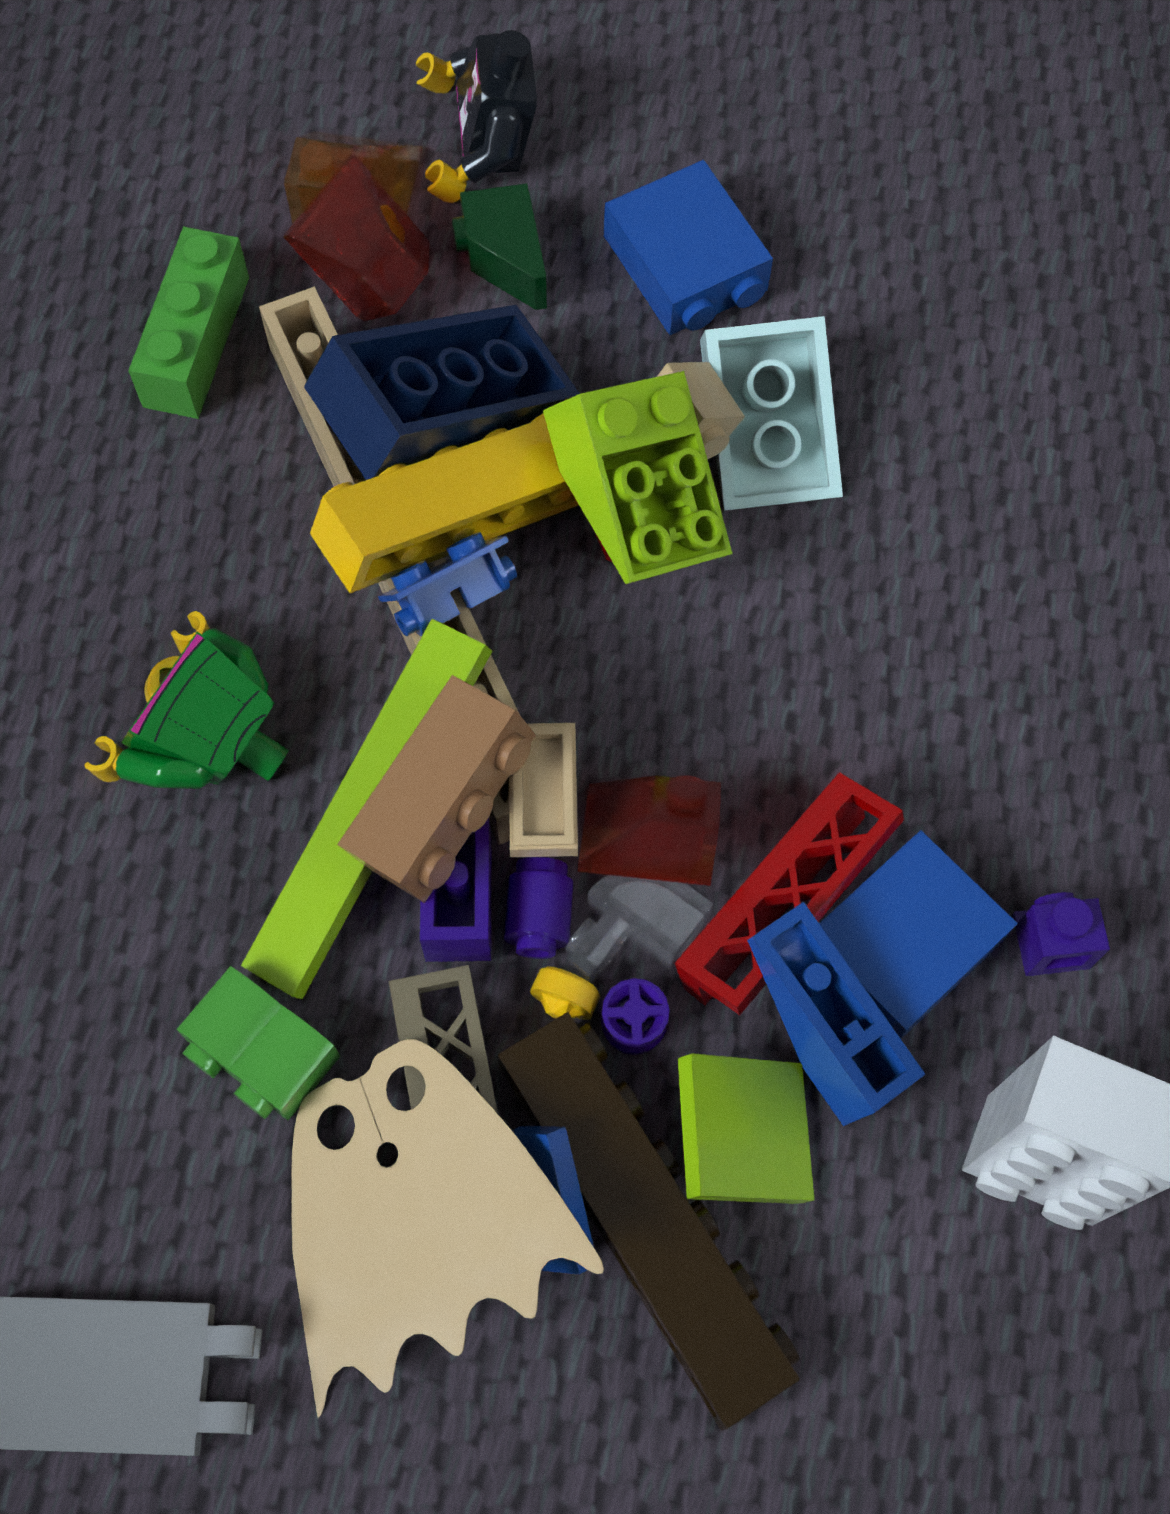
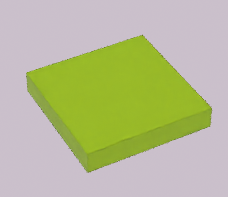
M694 1053L678 1058L687 1199L787 1204L815 1201L802 1064Z

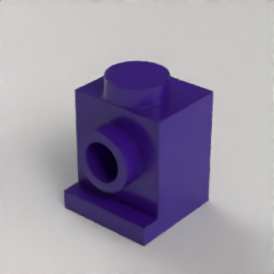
M1070 892L1053 893L1036 899L1034 901L1035 905H1032L1029 910L1013 913V919L1018 923L1015 929L1025 976L1087 970L1092 968L1110 950L1098 898L1081 900L1075 898L1074 894Z

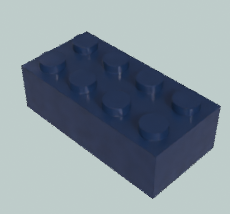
M517 304L332 336L304 385L305 390L366 480L379 476L384 470L393 465L403 463L408 466L431 458L436 452L447 446L454 445L460 448L480 441L496 429L506 428L511 430L528 424L543 414L544 409L580 394Z

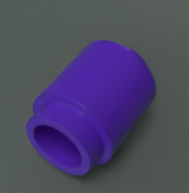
M549 857L522 858L516 862L515 873L511 874L508 878L504 940L516 946V953L520 956L533 959L552 958L556 955V949L570 944L574 882L568 877V865L561 860Z

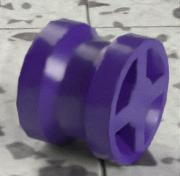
M632 978L620 981L609 990L603 1001L601 1027L604 1037L613 1048L624 1054L639 1055L647 1053L659 1045L666 1033L670 1010L667 998L660 988L648 980ZM616 1019H623L631 1028L627 1027L624 1022H617Z

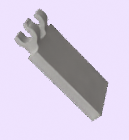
M0 1297V1449L200 1456L202 1433L253 1435L255 1404H249L248 1402L205 1401L210 1357L260 1359L262 1329H256V1326L249 1325L213 1326L215 1305L210 1303Z

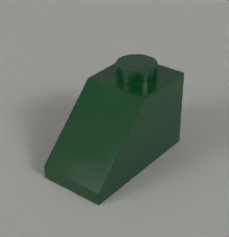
M528 184L460 192L462 216L452 218L456 252L467 251L470 269L474 274L535 310L547 309L546 272Z

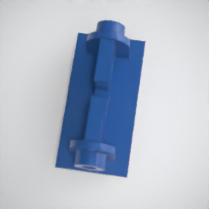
M481 532L472 534L446 548L450 559L430 569L427 562L422 561L392 576L391 579L395 588L378 596L380 602L398 601L402 610L396 612L394 617L398 627L405 636H409L414 632L422 636L431 619L444 623L460 614L450 594L451 591L458 588L467 608H472L510 588L509 581L517 577L514 564L506 555L499 558L495 551L496 548L508 543L509 540L507 536L484 540Z

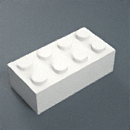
M1052 1036L987 1096L962 1171L978 1177L976 1187L988 1195L1010 1202H1015L1017 1196L1020 1195L1044 1205L1041 1214L1058 1225L1075 1230H1082L1084 1223L1093 1226L1170 1188V1084L1061 1038Z

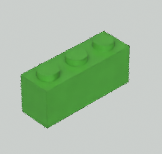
M183 226L128 370L143 408L199 419L249 280L239 237Z

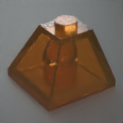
M318 131L296 137L284 180L292 224L402 239L423 146Z

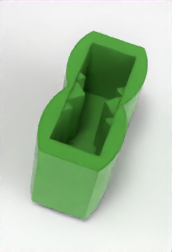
M232 966L227 969L177 1028V1031L190 1043L182 1054L213 1079L223 1069L237 1080L241 1085L233 1094L263 1119H266L275 1110L289 1121L300 1107L304 1098L315 1089L341 1057L329 1040Z

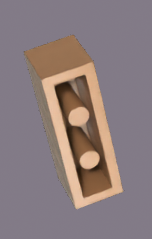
M452 675L337 845L367 868L425 903L432 891L441 887L450 877L455 866V857L470 834L479 830L489 818L493 809V799L509 775L517 773L525 764L530 754L531 742L536 734L515 709Z

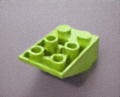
M684 371L581 393L543 410L559 472L625 584L732 554Z

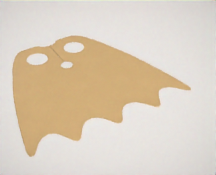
M416 1039L400 1041L378 1053L372 1060L370 1069L360 1078L353 1081L334 1078L311 1091L302 1101L296 1117L292 1146V1251L318 1418L322 1415L332 1378L343 1367L354 1366L379 1390L384 1393L389 1392L393 1385L399 1351L404 1342L414 1334H424L432 1337L454 1356L462 1354L465 1344L467 1319L471 1309L478 1301L486 1298L498 1299L516 1310L523 1317L533 1319L537 1313L541 1270L550 1260L565 1258L578 1263L595 1274H603V1263L595 1248L559 1193L518 1137L458 1069L429 1045ZM403 1066H412L419 1070L425 1081V1092L421 1102L414 1109L408 1111H401L393 1107L388 1100L386 1091L387 1083L392 1073ZM342 1105L349 1109L354 1117V1134L350 1142L343 1148L337 1150L328 1149L318 1138V1120L328 1107ZM390 1142L398 1149V1158L393 1166L385 1168L377 1161V1152L383 1143Z

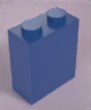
M704 159L605 203L604 237L669 335L685 328L690 331L699 330L708 325L716 314L735 305L739 308L749 307L768 291L773 257Z
M920 830L819 924L900 1039H902L992 953L1018 923Z

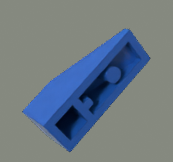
M804 902L747 940L803 1069L843 1126L875 1113L925 1075L922 1068Z

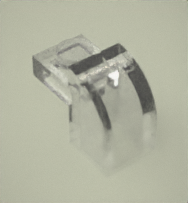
M631 867L615 871L599 880L588 891L587 909L600 919L596 923L588 918L570 939L566 950L571 953V956L568 958V971L594 984L628 940L671 971L677 959L709 922L714 903L681 879L660 869Z

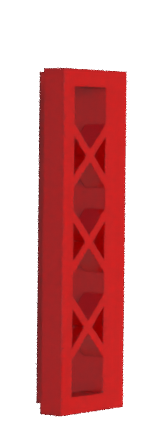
M839 772L674 963L684 989L703 1005H706L714 997L732 1011L741 1015L766 985L747 940L779 919L792 903L795 908L801 904V901L810 900L806 906L819 922L904 821L903 810ZM864 810L879 819L868 833L850 836L865 818ZM851 852L843 861L842 853ZM835 855L837 870L825 882L809 884L829 859ZM751 952L753 969L738 987L734 989L725 982Z

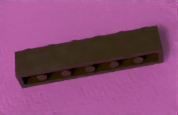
M569 1012L499 1053V1068L535 1126L566 1128L585 1209L721 1431L727 1430L798 1382L800 1378L792 1366L800 1361V1357L778 1323H774L767 1327L752 1304L760 1295L745 1268L738 1260L728 1265L714 1244L713 1240L721 1234L707 1208L700 1200H695L689 1204L675 1182V1179L680 1177L682 1172L669 1148L661 1139L651 1144L637 1122L645 1114L631 1088L625 1081L614 1085L601 1065V1062L608 1059V1055L594 1030L588 1023L578 1028Z

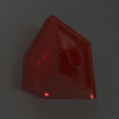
M355 154L345 160L283 236L349 310L363 321L396 314L428 274L430 241Z
M654 775L589 784L578 872L711 886L720 824L721 782L704 781L688 775L677 777Z

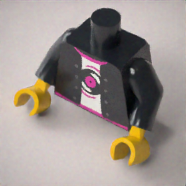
M506 30L501 34L494 33L474 37L471 46L452 53L451 60L447 62L428 52L418 57L416 67L428 72V74L423 79H419L417 85L435 93H448L454 85L456 76L458 78L456 95L463 154L461 165L454 169L440 159L431 163L425 172V177L433 182V184L427 188V191L444 202L455 203L460 199V192L465 191L468 180L476 183L493 172H519L537 106L531 44L528 38L520 32Z

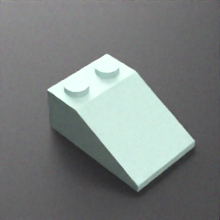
M825 316L705 330L700 339L702 362H709L745 416L729 436L730 441L727 447L716 455L724 511L843 497Z

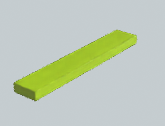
M431 619L242 962V967L288 995L303 999L372 873L371 869L364 866L337 844L450 677L454 675L474 686L492 653L488 646L441 622Z

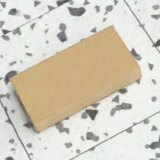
M575 723L528 724L536 734L531 742L530 754L523 767L517 773L509 775L510 857L578 856Z

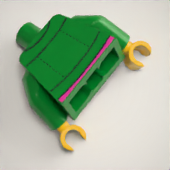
M191 612L187 617L191 626L197 631L190 635H181L176 630L171 632V636L181 655L121 743L129 748L123 750L109 737L100 736L96 739L95 744L101 750L109 752L110 757L101 765H92L86 762L85 768L98 779L105 782L123 779L154 788L201 789L209 783L218 785L238 761L269 781L289 750L258 730L275 703L267 695L269 684L252 648L218 629H210L205 617L200 612Z

